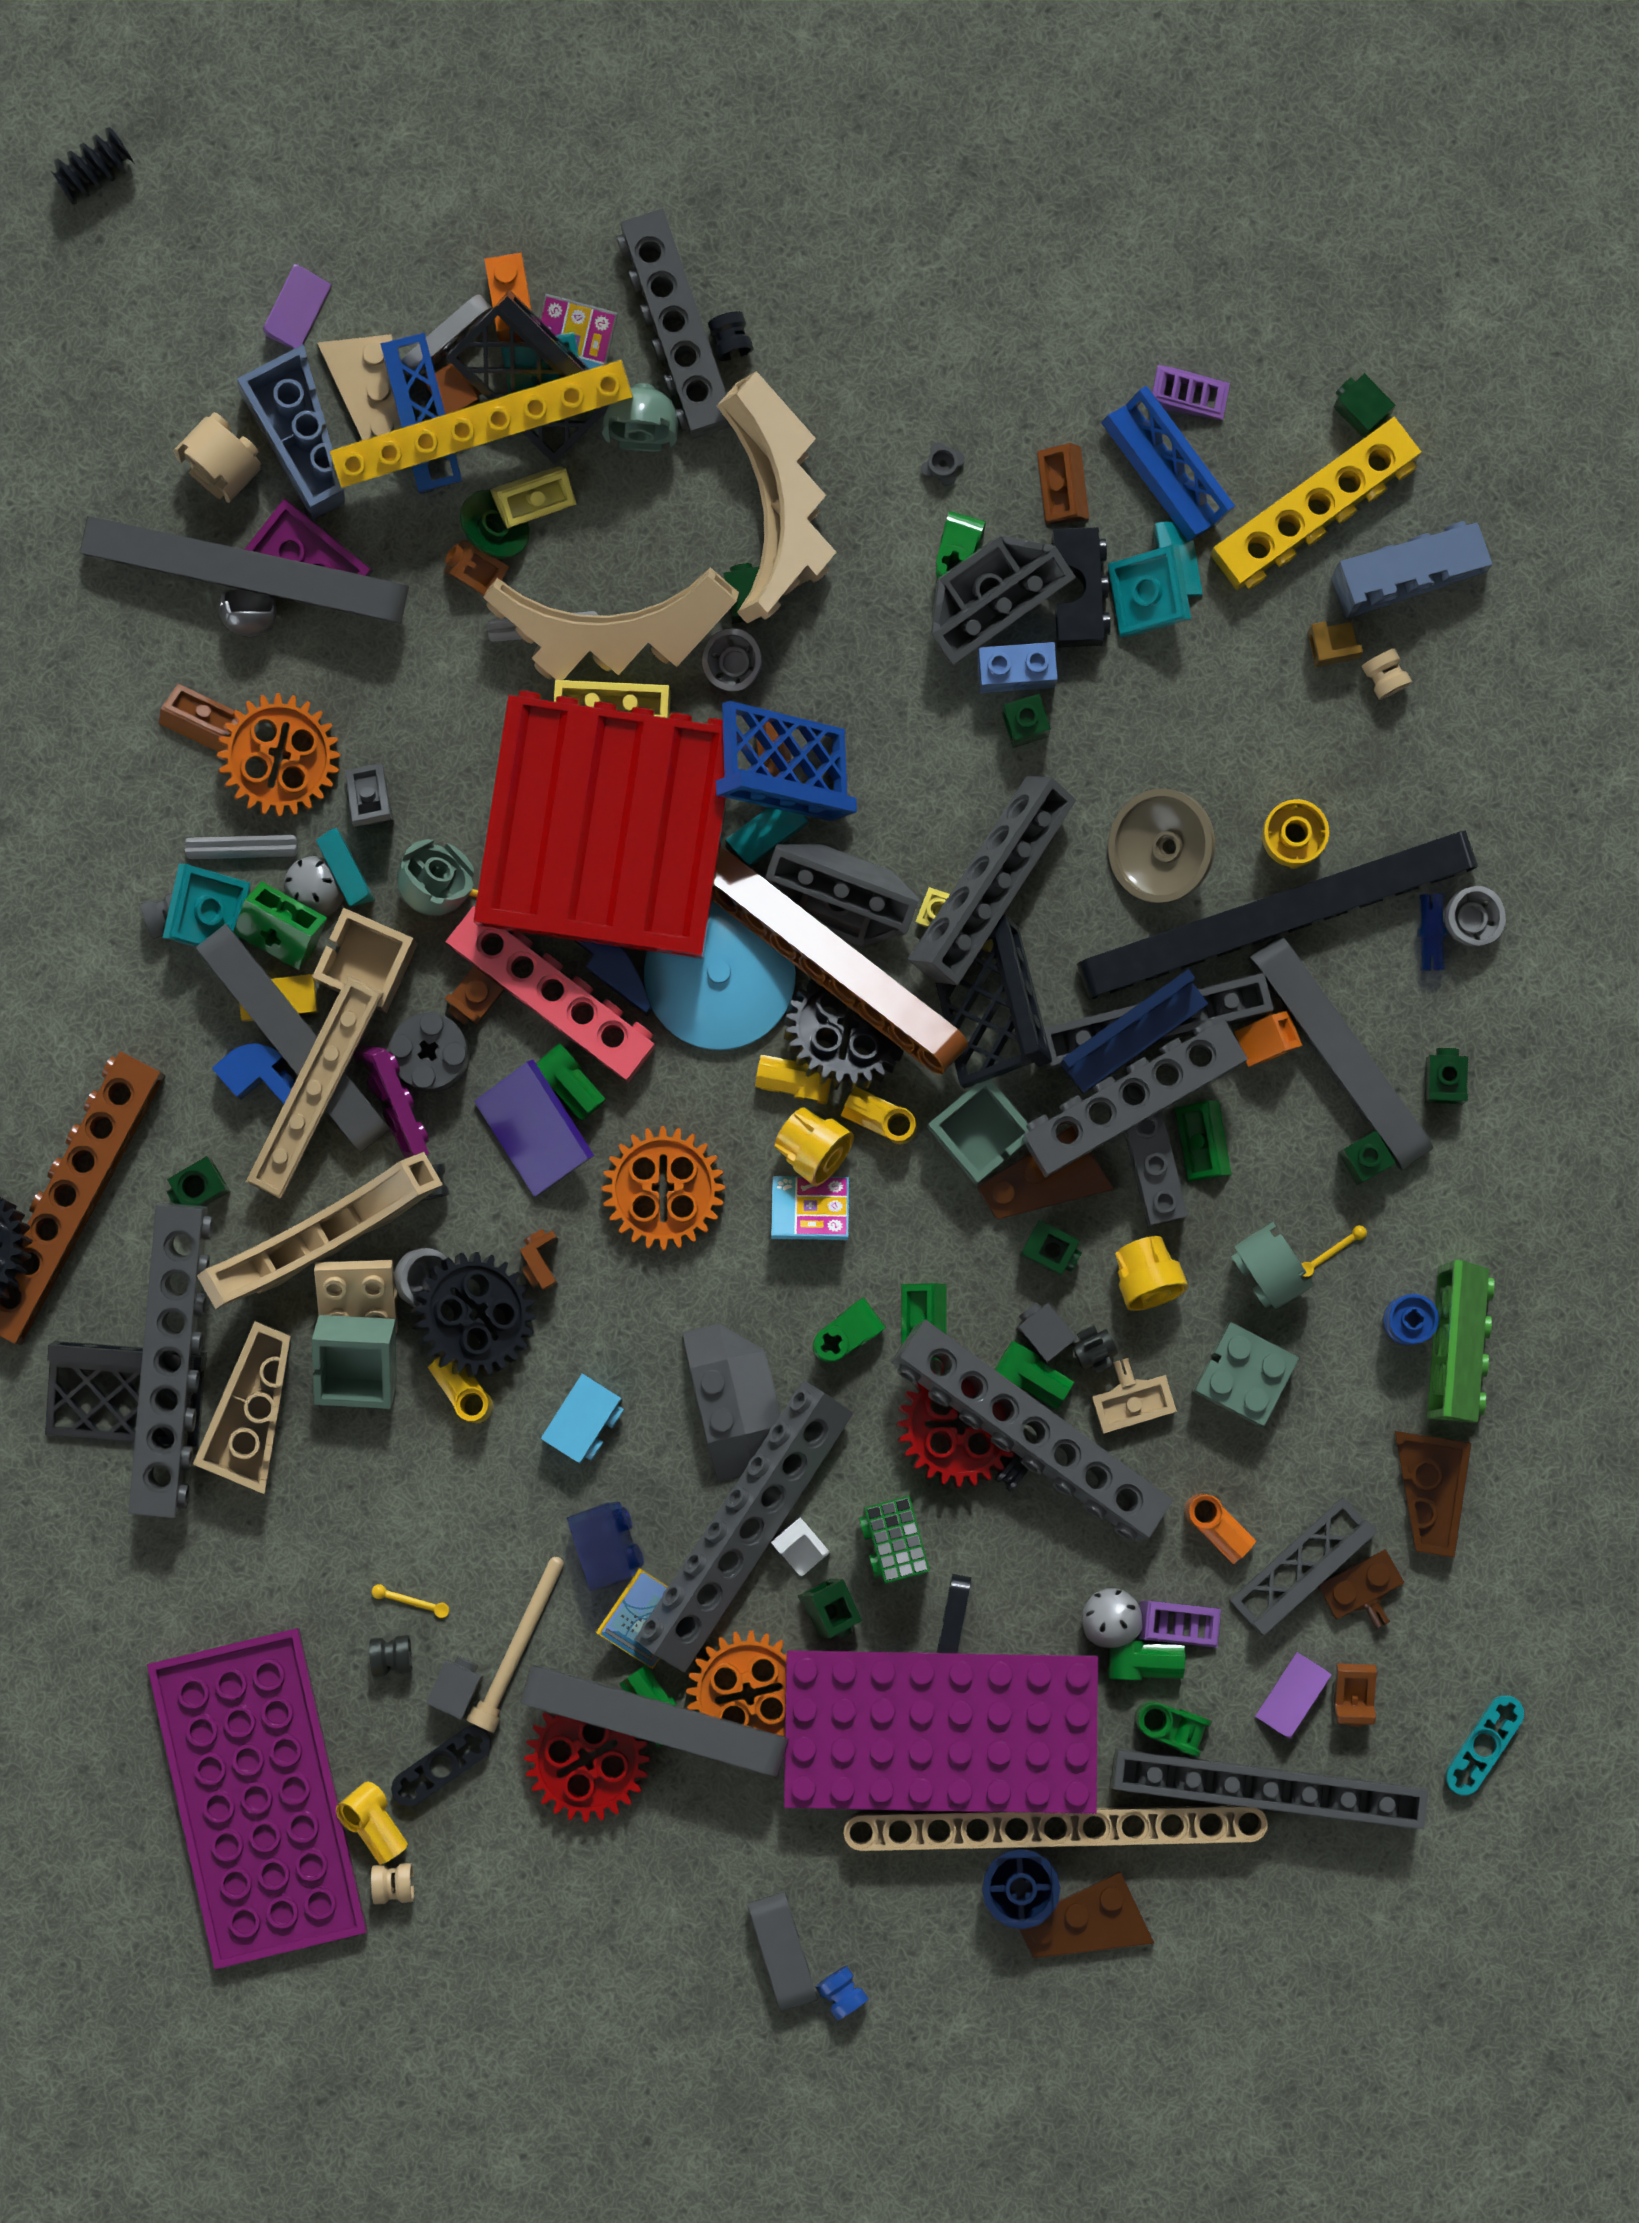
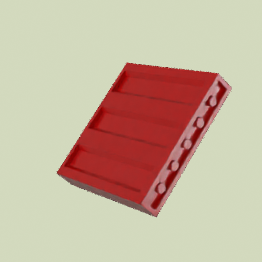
M519 691L518 696L508 695L473 922L476 926L703 959L728 799L716 795V781L725 777L723 720L709 718L707 724L692 722V716L682 713H670L669 718L654 716V710L633 707L630 713L617 711V705L606 702H594V707L579 705L578 699L565 696H557L556 702L541 700V694L531 691Z

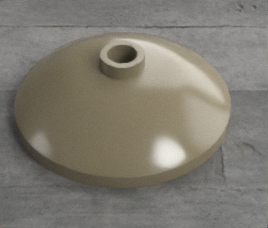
M1171 789L1145 791L1128 801L1119 811L1112 824L1108 840L1110 865L1119 883L1133 896L1155 903H1169L1180 900L1191 894L1201 885L1212 866L1215 855V834L1210 818L1203 807L1185 793ZM1174 841L1176 844V850L1174 853L1170 854L1168 851V845L1169 843Z

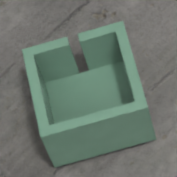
M991 1079L975 1084L927 1126L930 1133L975 1186L980 1184L1003 1164L1002 1154L1009 1159L1025 1146L1022 1137L1029 1132L1026 1127L1027 1121Z
M318 1316L312 1337L313 1369H315L313 1373L314 1405L391 1409L397 1385L396 1319Z
M1229 1322L1226 1324L1211 1355L1217 1358L1221 1357L1218 1363L1213 1360L1207 1361L1192 1392L1259 1427H1263L1299 1357Z

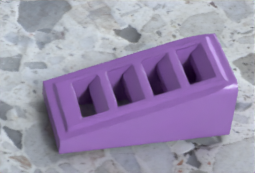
M1158 365L1152 393L1164 410L1223 421L1230 383ZM1166 380L1173 382L1171 397L1164 395ZM1181 383L1188 384L1185 401L1178 399ZM1196 386L1203 387L1200 405L1192 403ZM1210 389L1217 390L1214 409L1207 407Z
M1140 1601L1139 1606L1142 1613L1143 1626L1136 1639L1218 1647L1221 1609ZM1155 1610H1159L1157 1633H1153ZM1169 1612H1175L1173 1635L1167 1634ZM1185 1613L1191 1614L1188 1636H1183ZM1199 1615H1207L1204 1638H1197Z

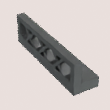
M1342 1497L1230 1599V1602L1258 1633L1264 1636L1378 1531L1368 1520H1364L1346 1499ZM1341 1509L1357 1524L1346 1536L1330 1535L1331 1518ZM1325 1525V1535L1315 1534ZM1309 1538L1325 1539L1324 1556L1318 1562L1302 1561V1546ZM1330 1539L1341 1540L1330 1550ZM1297 1550V1561L1286 1560ZM1281 1564L1297 1565L1296 1582L1289 1588L1274 1587V1570ZM1302 1565L1312 1566L1301 1576ZM1269 1576V1587L1258 1586ZM1252 1590L1268 1591V1607L1257 1617L1241 1602ZM1273 1591L1284 1592L1273 1602Z

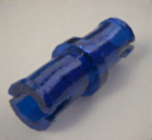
M1421 894L1419 895L1421 928L1417 929V937H1421L1420 971H1431L1432 955L1433 970L1444 971V937L1447 936V928H1444L1443 923L1444 894H1433L1432 910L1431 895Z

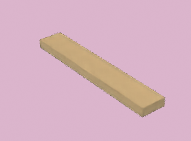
M351 976L347 977L246 1182L280 1199L283 1197L376 1010L383 992Z

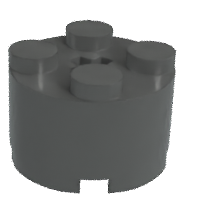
M434 1012L420 1013L405 1020L397 1028L389 1044L390 1052L395 1056L399 1064L400 1072L397 1074L409 1086L422 1092L434 1093L450 1089L462 1079L468 1067L470 1053L466 1037L452 1020ZM427 1045L432 1048L439 1046L435 1051L437 1058L433 1061L427 1057L421 1060L425 1055L423 1048Z

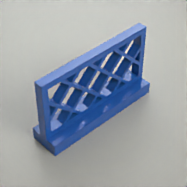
M733 701L722 704L725 777L716 781L717 796L827 821H835L857 812L856 798L847 796L845 729ZM736 714L741 715L750 728L744 735L736 725ZM766 722H770L779 735L773 742L762 728ZM795 729H798L808 742L802 749L791 735ZM754 735L765 749L759 757L748 742ZM823 736L832 738L831 755L828 754L819 741ZM783 742L794 757L788 764L777 749ZM811 749L822 763L817 770L806 756ZM739 750L742 751L751 764L747 770L738 769L737 753ZM769 757L780 771L776 777H773L763 764ZM797 764L800 765L809 778L804 784L799 781L792 771ZM826 771L834 780V791L829 790L821 778Z

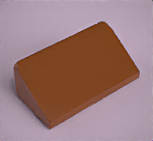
M1067 443L1037 451L1045 524L1089 520L1081 447Z
M177 684L161 707L159 724L217 752L227 749L226 746L217 742L218 738L222 736L230 737L231 735L223 727L224 724L228 722L237 725V721L233 716L235 710L180 684Z

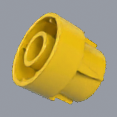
M1300 799L1287 800L1277 805L1268 815L1262 828L1261 841L1266 852L1274 861L1295 869L1310 864L1322 853L1329 839V825L1324 813L1313 803ZM1291 824L1301 826L1305 831V840L1299 843L1290 841L1285 833L1286 827Z
M803 1107L794 1112L782 1126L776 1137L774 1147L786 1157V1161L793 1166L796 1173L814 1186H818L828 1180L843 1163L852 1147L854 1134L832 1118L824 1120Z
M1150 1236L1133 1241L1115 1253L1119 1266L1118 1275L1120 1282L1118 1285L1128 1310L1139 1311L1157 1307L1174 1300L1187 1291L1188 1284L1180 1262L1171 1259L1162 1237Z

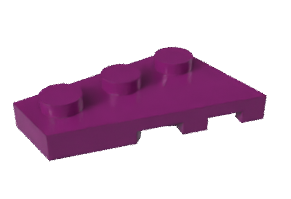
M283 499L244 549L364 576H370L373 572L371 568L286 499Z
M366 1045L357 1048L353 1057L356 1063L364 1060L370 1072L366 1083L371 1093L375 1094L379 1101H385L387 1108L383 1109V1115L403 1156L409 1158L422 1152L428 1155L429 1152L426 1147V1143L429 1142L428 1135L420 1122H416L411 1110L414 1108V1101L406 1087L402 1088L397 1076L400 1068L395 1056L384 1048Z

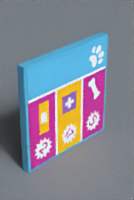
M773 1176L771 1239L848 1240L849 1177H830L821 1185L814 1186L802 1176Z

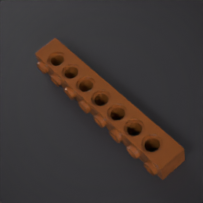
M121 1051L116 1058L112 1056L107 1061L102 1072V1077L105 1080L99 1091L93 1090L84 1105V1110L87 1113L80 1125L76 1123L70 1130L65 1142L69 1145L62 1159L58 1157L53 1162L47 1175L51 1180L45 1192L39 1191L30 1205L29 1211L33 1214L27 1223L30 1225V1229L24 1236L32 1239V1243L24 1247V1252L30 1255L36 1254L40 1260V1266L34 1274L16 1275L15 1279L20 1285L18 1289L22 1295V1300L16 1308L9 1309L5 1299L0 1297V1336L14 1344H23L166 1076L162 1072ZM120 1086H128L131 1091L130 1099L123 1105H116L113 1100L114 1091ZM103 1119H109L113 1125L111 1134L107 1138L98 1139L95 1134L96 1125ZM91 1153L95 1160L94 1166L90 1171L81 1173L78 1170L77 1161L82 1154ZM72 1186L76 1191V1200L72 1205L63 1207L59 1201L60 1192L64 1188ZM54 1220L58 1225V1233L52 1240L45 1241L41 1235V1228L45 1222ZM9 1286V1287L7 1288V1290L9 1291L10 1289L16 1288V1287Z

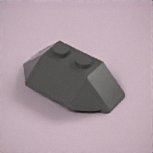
M997 536L937 579L931 634L950 663L954 665L1076 577L1056 546Z
M777 844L765 876L767 882L838 937L862 947L887 940L894 936L907 934L920 900L891 870L823 844Z
M720 1323L682 1332L717 1480L722 1481L741 1476L751 1458L766 1439L771 1427L781 1416L766 1352Z

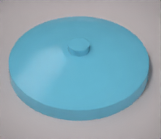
M713 901L703 959L647 951L644 964V985L652 1010L663 1026L683 1042L701 1049L733 1050L760 1040L775 1028L783 1018L794 993L795 965Z

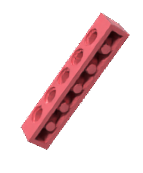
M473 906L445 941L447 945L617 1076L629 1083L656 1048L655 1044L650 1041L654 1035L638 1022L631 1026L620 1017L624 1012L608 999L600 1003L590 995L594 989L578 976H575L573 980L566 977L560 972L564 966L551 955L545 953L543 957H540L530 948L534 943L522 933L514 931L511 935L506 930L476 926L473 922L475 906ZM491 937H498L504 942L502 951L497 955H488L483 950L484 943ZM521 960H529L534 965L532 974L527 978H518L513 974L515 964ZM550 983H559L564 987V993L557 1001H548L543 997L544 988ZM584 1005L591 1007L594 1010V1016L589 1023L578 1024L573 1020V1013L578 1007ZM616 1028L624 1033V1040L617 1047H608L603 1043V1036L609 1029Z

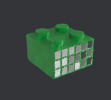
M910 1495L864 1508L865 1516L858 1518L864 1540L872 1538L876 1553L869 1554V1559L875 1578L882 1576L884 1583L930 1571Z

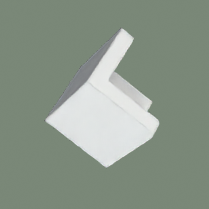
M801 1517L771 1542L800 1576L805 1575L830 1553Z

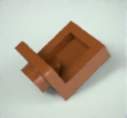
M541 1229L523 1240L526 1246L520 1249L528 1264L522 1267L523 1272L533 1288L540 1284L544 1291L558 1284L539 1252L542 1248L558 1240L553 1230L546 1234Z
M1337 1663L1334 1710L1338 1723L1351 1727H1360L1365 1724L1373 1725L1376 1723L1374 1708L1377 1679L1376 1665Z

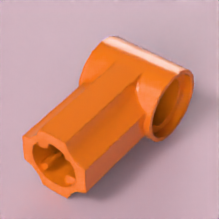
M1196 1494L1189 1498L1185 1504L1184 1512L1188 1522L1196 1527L1231 1564H1235L1243 1558L1257 1542L1222 1506L1216 1497L1207 1494ZM1206 1500L1212 1505L1213 1514L1208 1521L1200 1522L1195 1517V1507L1199 1502Z

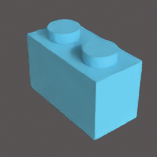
M582 1373L541 1439L582 1464L585 1458L592 1461L603 1444V1441L598 1438L606 1425L613 1428L624 1411L619 1406L622 1398Z

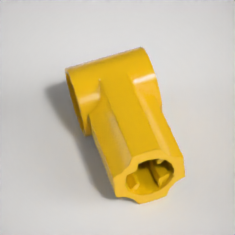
M765 1055L760 1056L755 1088L791 1094L799 1100L808 1098L818 1100L817 1103L827 1104L832 1079L828 1078L823 1085H820L819 1079L821 1074L818 1072L810 1077L806 1076L809 1067L807 1063L796 1066V1061Z
M856 1086L854 1091L850 1093L841 1117L899 1145L912 1141L918 1129L917 1122L909 1110L898 1107ZM903 1116L910 1121L908 1132L900 1136L893 1135L889 1130L890 1122L895 1117Z
M441 1356L434 1360L428 1366V1369L453 1404L457 1415L471 1423L486 1421L492 1414L493 1401L475 1376L468 1377L465 1366L460 1373L452 1374V1362L440 1368L438 1365ZM479 1395L483 1401L482 1410L474 1416H469L465 1410L466 1400L470 1396Z
M364 1782L336 1806V1814L345 1828L352 1832H358L379 1865H382L407 1848L408 1843L385 1810L388 1803L384 1792L374 1783Z

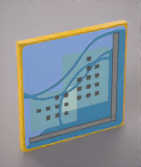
M639 1568L596 1633L653 1669L660 1658L634 1639L640 1632L643 1623L657 1606L668 1586Z

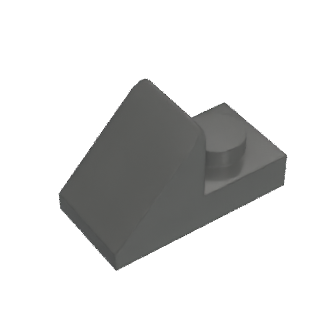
M379 763L346 770L353 826L360 829L395 821L389 801L383 764Z

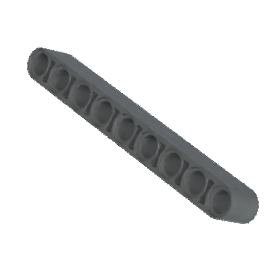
M87 516L79 552L90 557L96 556L108 561L399 624L402 623L409 586L392 581Z

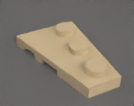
M391 334L317 343L362 440L402 428L380 344L392 341L393 337Z

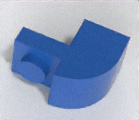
M246 1044L237 1047L212 1067L214 1072L240 1100L264 1081L284 1104L295 1083V1080L285 1069L280 1073L276 1071L286 1062L284 1057L275 1049L263 1044Z

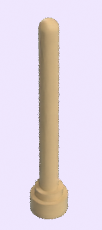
M553 1557L549 1560L484 1701H479L477 1707L472 1706L466 1719L470 1723L492 1733L495 1732L500 1722V1718H498L500 1712L498 1705L563 1569L564 1563L560 1557Z

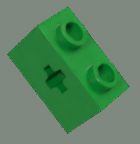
M261 881L244 900L233 932L251 945L259 947L282 962L299 970L314 952L327 917Z

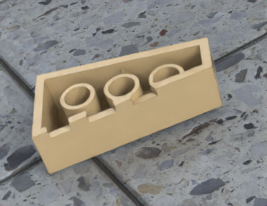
M254 1322L193 1465L265 1494L290 1335L260 1322Z

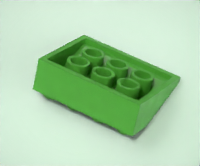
M1453 1260L1438 1266L1435 1307L1438 1310L1439 1323L1437 1330L1433 1334L1427 1419L1475 1423L1478 1422L1479 1415H1484L1486 1393L1480 1392L1481 1377H1487L1489 1355L1483 1354L1484 1339L1490 1338L1492 1329L1491 1316H1486L1487 1300H1493L1495 1287L1494 1278H1489V1268L1463 1260Z

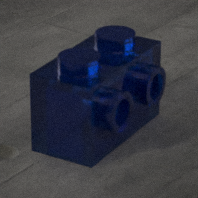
M621 1502L606 1503L566 1517L590 1591L603 1590L631 1580L638 1569L644 1565L641 1549L637 1544L633 1543L631 1537V1517L627 1509L622 1507Z

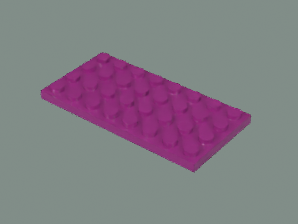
M300 1628L147 1664L214 1970L368 1932L345 1827L339 1821L336 1814V1806L339 1804Z
M787 1650L785 1738L789 1740L785 1751L784 1808L1097 1814L1098 1656Z

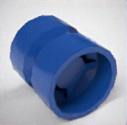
M1419 1294L1401 1296L1390 1302L1386 1307L1382 1318L1383 1329L1387 1336L1397 1344L1407 1346L1422 1343L1431 1338L1437 1330L1439 1323L1438 1310L1434 1303L1426 1296Z

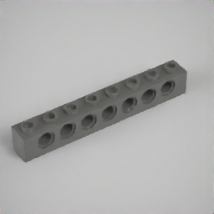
M160 1203L155 1207L128 1514L175 1518L181 1513V1508L186 1509L188 1505L189 1485L183 1484L185 1470H190L193 1448L187 1447L188 1431L193 1432L196 1423V1409L190 1408L192 1393H197L200 1379L199 1370H194L195 1355L201 1354L203 1345V1332H197L198 1317H204L206 1310V1294L201 1293V1283L197 1275L210 1267V1256L204 1255L205 1239L210 1240L213 1232V1217L208 1216V1207ZM178 1234L187 1236L191 1241L192 1248L188 1255H181L174 1248V1239ZM174 1273L184 1275L188 1281V1289L183 1294L175 1292L170 1285V1279ZM170 1312H178L183 1316L185 1325L181 1332H175L169 1328L167 1316ZM167 1350H173L179 1354L181 1366L178 1370H171L164 1364L163 1357ZM163 1389H171L176 1393L178 1403L175 1408H167L161 1403L160 1393ZM160 1427H166L173 1432L174 1443L172 1446H163L157 1440V1430ZM155 1466H164L169 1470L171 1474L169 1484L162 1485L154 1479L153 1470Z
M923 1320L914 1326L892 1359L891 1363L898 1368L897 1373L903 1379L912 1384L918 1382L929 1390V1397L936 1403L945 1407L950 1405L961 1413L959 1418L965 1424L974 1429L981 1428L992 1436L990 1440L994 1445L1006 1452L1012 1450L1023 1458L1021 1463L1027 1469L1036 1474L1043 1473L1054 1481L1052 1483L1053 1487L1060 1493L1068 1497L1074 1495L1085 1503L1083 1508L1089 1514L1098 1519L1105 1518L1114 1524L1115 1532L1122 1538L1131 1542L1150 1538L1173 1502V1499L927 1320ZM932 1357L942 1362L944 1366L942 1376L932 1372L930 1368ZM963 1380L969 1381L974 1386L975 1395L973 1399L966 1397L962 1393L961 1383ZM994 1402L1004 1407L1006 1412L1004 1421H999L994 1417L992 1413ZM1025 1425L1031 1426L1036 1432L1037 1438L1034 1444L1029 1443L1023 1435ZM1057 1447L1063 1449L1067 1455L1066 1466L1059 1465L1055 1460L1054 1452ZM1087 1470L1093 1471L1098 1478L1096 1489L1091 1488L1086 1482L1085 1475ZM1119 1492L1128 1498L1129 1507L1127 1511L1121 1510L1117 1505L1116 1497Z
M803 1380L777 1422L771 1427L766 1439L749 1461L747 1468L734 1488L728 1493L719 1511L707 1525L704 1534L685 1559L683 1566L672 1583L664 1591L657 1606L643 1623L640 1632L634 1639L667 1663L684 1673L686 1672L854 1414L852 1411Z
M1115 1748L1110 1786L1114 1790L1417 1829H1424L1429 1791L1416 1786Z

